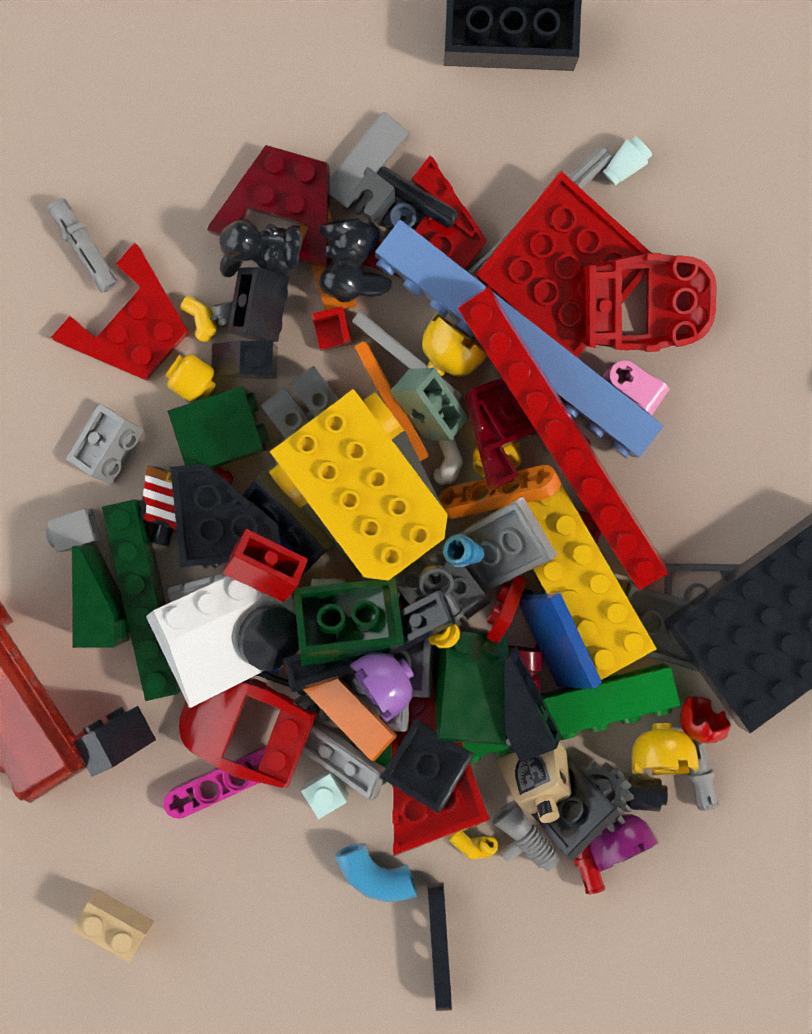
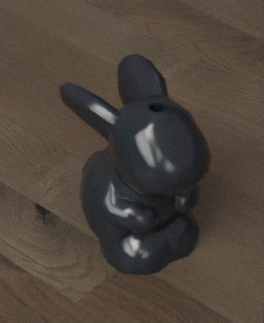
M359 218L335 220L318 225L320 234L329 240V245L324 247V254L332 259V263L320 276L319 285L323 293L332 296L339 302H349L359 295L376 297L391 289L392 281L389 278L372 272H362L360 268L379 241V231L372 225L360 221Z
M242 219L234 221L222 230L219 240L221 251L224 254L220 261L222 276L231 278L237 273L238 268H241L243 261L250 260L254 261L260 268L281 275L298 270L300 226L293 225L285 229L276 227L271 223L259 232L252 222Z

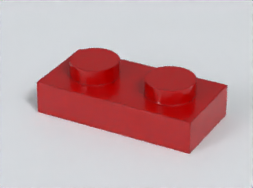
M519 575L513 578L509 584L504 582L501 585L495 598L496 601L500 602L499 606L496 604L493 606L486 620L487 623L491 624L486 638L499 643L513 620L527 582L526 578Z

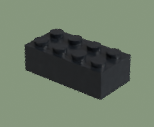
M447 0L444 66L574 71L580 52L582 0Z

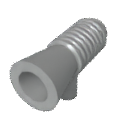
M515 800L504 806L493 819L492 823L515 840L501 851V856L506 862L509 863L521 852H525L538 868L550 871L560 861L557 848L545 838L535 825H531Z

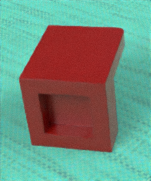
M343 306L311 313L320 351L352 344Z

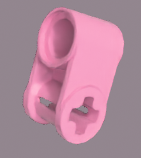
M622 360L609 366L603 375L607 382L651 416L669 391V387L664 382L646 373L628 360ZM623 370L625 372L623 378L626 381L618 383L619 375L617 372Z

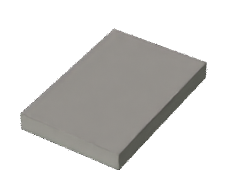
M523 496L455 533L468 536L484 549L483 559L479 563L468 565L484 592L557 556L556 551Z

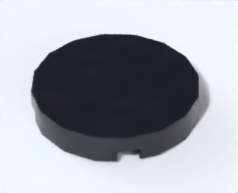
M282 605L260 606L248 614L240 626L239 652L245 661L259 670L272 671L284 666L283 658L295 655L299 650L296 614Z

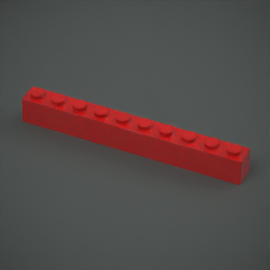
M489 285L462 302L458 306V310L638 590L667 575L668 572L662 557Z

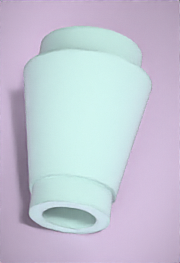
M634 136L630 141L626 139L603 171V174L616 186L649 164L647 160L652 156V153L638 137Z

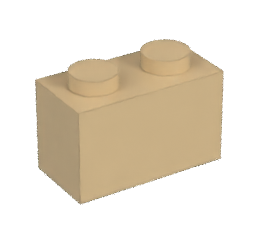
M97 890L86 904L72 931L130 963L154 921Z

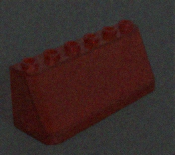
M0 601V771L6 773L12 782V790L15 796L21 801L25 800L32 803L87 768L73 743L74 740L85 735L84 731L77 735L73 733L5 627L14 621Z

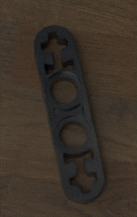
M444 882L427 883L436 1011H451L452 999Z

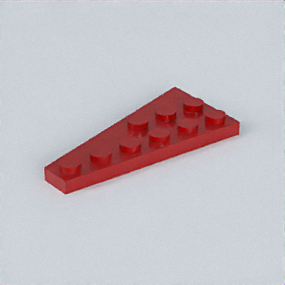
M433 680L432 698H411L409 702V728L414 720L417 719L437 731ZM393 731L397 736L391 742L392 757L408 731ZM456 742L457 744L464 747L462 742ZM470 763L441 814L392 785L393 856L490 821Z

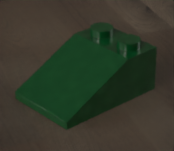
M97 544L72 546V647L114 648L129 641L130 632L121 592Z
M395 577L389 581L376 579L301 587L294 590L301 666L337 662L404 644Z
M460 632V637L454 646L438 648L436 644L434 645L433 685L437 740L497 745L503 743L505 727V659L508 655L506 636H503L499 643H496L486 638L487 634Z

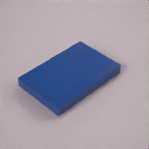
M560 593L525 594L519 601L520 608L540 650L544 651V659L557 686L594 689L600 685L601 679Z

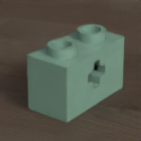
M435 368L409 369L390 391L424 440L451 441L469 419Z

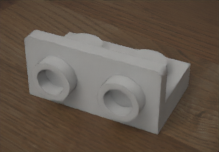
M99 403L66 459L91 477L111 484L120 473L130 452L136 446L138 439L143 433V428Z

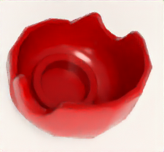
M691 696L686 697L684 700L679 722L682 730L690 738L702 743L711 744L722 741L727 737L731 723L726 718L724 710L720 713L714 712L711 700L705 697Z

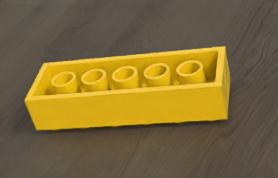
M562 484L558 492L552 497L527 503L557 553V556L552 560L533 568L546 593H560L600 679L606 678L656 650L657 648Z

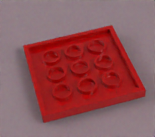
M560 171L474 276L486 287L489 285L492 292L578 358L587 347V345L583 344V339L586 338L585 272H583V266L626 256L651 254V252L567 175ZM646 268L622 269V303L646 275Z

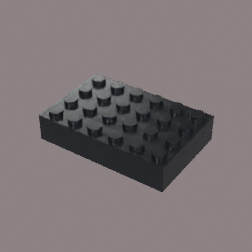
M812 513L691 600L685 607L683 606L663 621L737 726L750 734L812 689Z

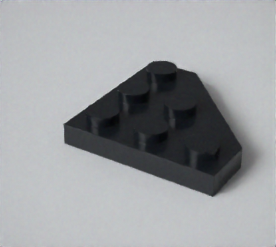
M207 464L170 467L180 567L227 563L234 546L246 529L281 545L279 524Z

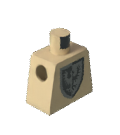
M560 742L557 749L520 762L516 753H511L497 760V765L513 798L520 807L529 814L538 812L539 819L543 823H550L559 818L560 815L556 803L569 798L572 793L566 749Z

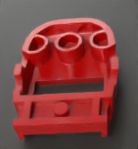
M651 253L626 256L583 266V272H585L586 338L583 339V344L590 348H596L597 345L611 347L615 350L659 352L662 348L671 346L681 347L699 341L709 332L714 323L717 296L716 279L711 268L701 259L683 255L674 256ZM646 268V334L622 335V269Z
M247 679L189 708L185 701L179 720V733L184 746L190 752L234 777L280 788H289L317 713L312 710L304 711L293 704L294 699L272 689L263 681ZM247 696L280 709L258 770L256 771L224 757Z

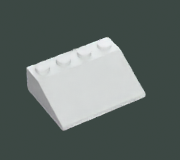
M228 576L157 608L146 616L189 708L265 671L249 664L239 652L240 626L248 614L264 605H282L296 614L291 595L283 603Z

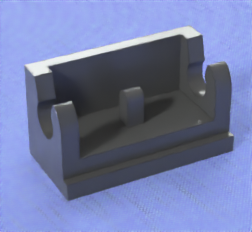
M367 167L364 171L363 179L353 191V200L360 198V194L364 191V196L356 206V215L362 213L365 207L364 213L368 217L367 224L372 225L376 229L395 206V188L371 168Z

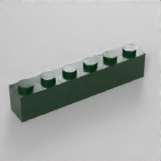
M133 499L102 506V511L145 701L176 695L181 692V689L171 668L168 666L167 659L146 617L153 610L166 605L153 543L150 541L151 534L148 521L140 518L142 500Z

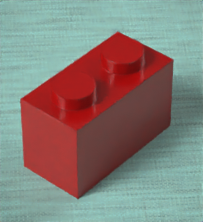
M246 529L234 546L222 574L284 603L297 588L308 559Z

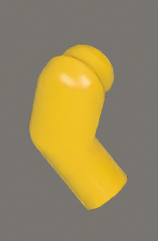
M187 295L180 309L195 317L197 328L194 332L195 337L201 342H208L217 330L216 320L210 319V317H213L211 308Z
M461 831L450 835L448 839L450 843L472 860L491 857L498 849V842L492 836L470 838Z

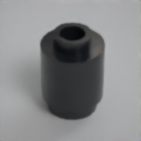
M628 776L627 780L630 782L631 787L627 790L634 795V799L626 801V804L632 810L660 812L661 806L667 805L668 788L667 785H662L660 778Z

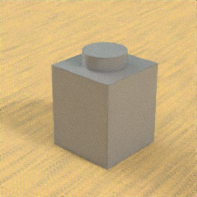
M82 509L46 521L48 525L46 537L52 548L55 547L56 552L68 551L72 549V546L85 545L102 540L93 509Z

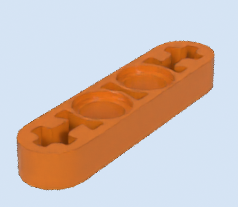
M541 465L517 471L519 476L513 482L492 491L488 489L486 479H480L448 487L440 493L438 499L448 514L447 518L456 519L500 509L522 496L527 503L547 499L558 492L561 480L552 466ZM520 484L515 491L506 494L512 486ZM489 491L487 496L477 500L482 493Z

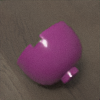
M633 814L621 815L625 820L624 824L615 821L613 823L615 831L611 832L606 828L601 836H597L590 843L593 860L599 872L609 869L614 864L624 862L659 844L653 830L646 821Z

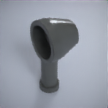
M430 562L425 565L420 573V590L426 597L436 591L445 593L454 619L457 621L464 615V612L450 593L454 585L453 577L445 566L438 562ZM435 572L439 573V575L436 577L429 576L430 574Z

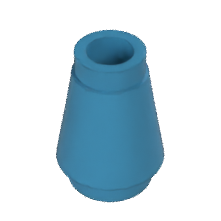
M455 534L445 542L443 554L451 566L460 568L479 563L484 557V549L468 536Z

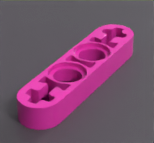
M266 746L233 761L253 769L252 766L261 762ZM216 768L170 790L164 798V810L172 818H184L248 789L259 782L246 780L244 783L237 784L230 779L228 773ZM210 780L217 785L218 791L214 797H206L201 793L200 785L203 781ZM189 787H193L195 798L188 800L183 806V810L180 806L174 807L172 805L176 798L175 795L180 799L185 798L192 793Z

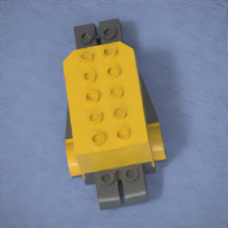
M313 365L290 383L309 408L307 413H304L285 387L261 404L266 414L286 439L270 451L279 463L269 471L280 489L354 563L363 577L387 581L395 577L396 587L411 605L426 597L421 592L419 586V576L423 568L430 562H438L450 571L454 582L450 593L457 605L462 608L467 620L491 603L465 566L460 568L453 567L446 561L443 547L446 542L444 537L448 514L443 509L406 432L376 392H373L362 401L355 390L352 389L339 399ZM436 572L432 573L435 577L439 575ZM457 620L456 625L459 627L462 625V622Z

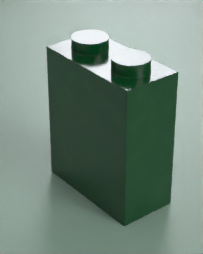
M241 386L167 411L185 465L207 464L210 468H215L267 451L265 443L270 442L264 423L258 424L255 412L259 411V405L254 392L248 393V390Z

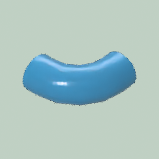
M365 843L350 845L335 854L337 864L348 883L365 897L383 902L402 901L417 897L416 886L408 864L390 869L381 867L371 859Z

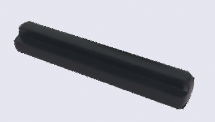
M381 167L378 170L377 174L395 188V196L446 228H451L457 221L458 214L454 208L389 168Z

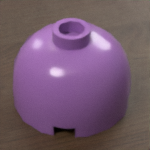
M380 651L371 652L350 664L351 669L357 672L354 675L373 706L378 705L381 709L380 715L385 722L398 715L407 707L412 698L413 691L409 679L414 674L404 659L397 661L389 653Z

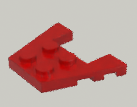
M429 155L411 178V182L454 208L458 214V219L451 228H446L426 215L414 231L466 270L485 247L487 240L466 207L462 205L453 191V187L448 179L444 177L438 168L435 159ZM378 241L370 256L362 264L384 272L376 265L379 260L375 258V251L382 244ZM396 273L393 274V276H396V277L401 278V277H400L399 275H397Z
M134 243L115 265L136 282L140 289L97 337L93 336L76 319L69 316L50 338L62 345L147 381L190 332L171 299L166 294L144 252Z

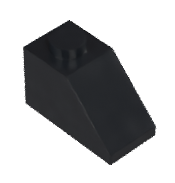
M268 341L212 344L211 367L214 369L213 377L277 379L278 347L274 342Z

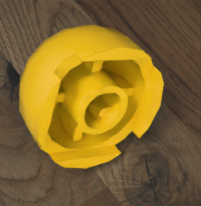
M436 313L424 331L422 339L423 352L430 359L427 366L435 368L441 377L445 372L456 377L466 376L474 372L488 356L487 353L476 341L456 327L451 326L452 323Z
M671 723L652 724V730L642 733L634 742L631 756L632 772L634 774L644 775L643 769H652L653 775L690 773L689 768L699 771L698 755L694 742L683 731L673 730Z

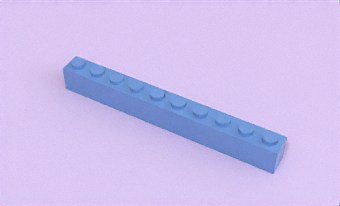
M399 220L375 251V258L379 260L376 265L390 276H393L394 273L405 280L403 286L417 297L422 293L432 301L429 306L443 317L449 314L458 321L455 326L471 338L474 333L458 310V306L486 286L407 224ZM494 293L571 416L576 418L579 415L588 422L586 428L599 438L606 436L613 442L611 448L624 458H628L629 455L631 457H640L664 425Z

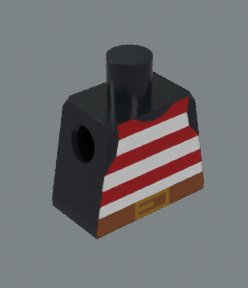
M148 465L140 518L155 523L150 541L167 547L170 545L174 529L177 530L171 471Z

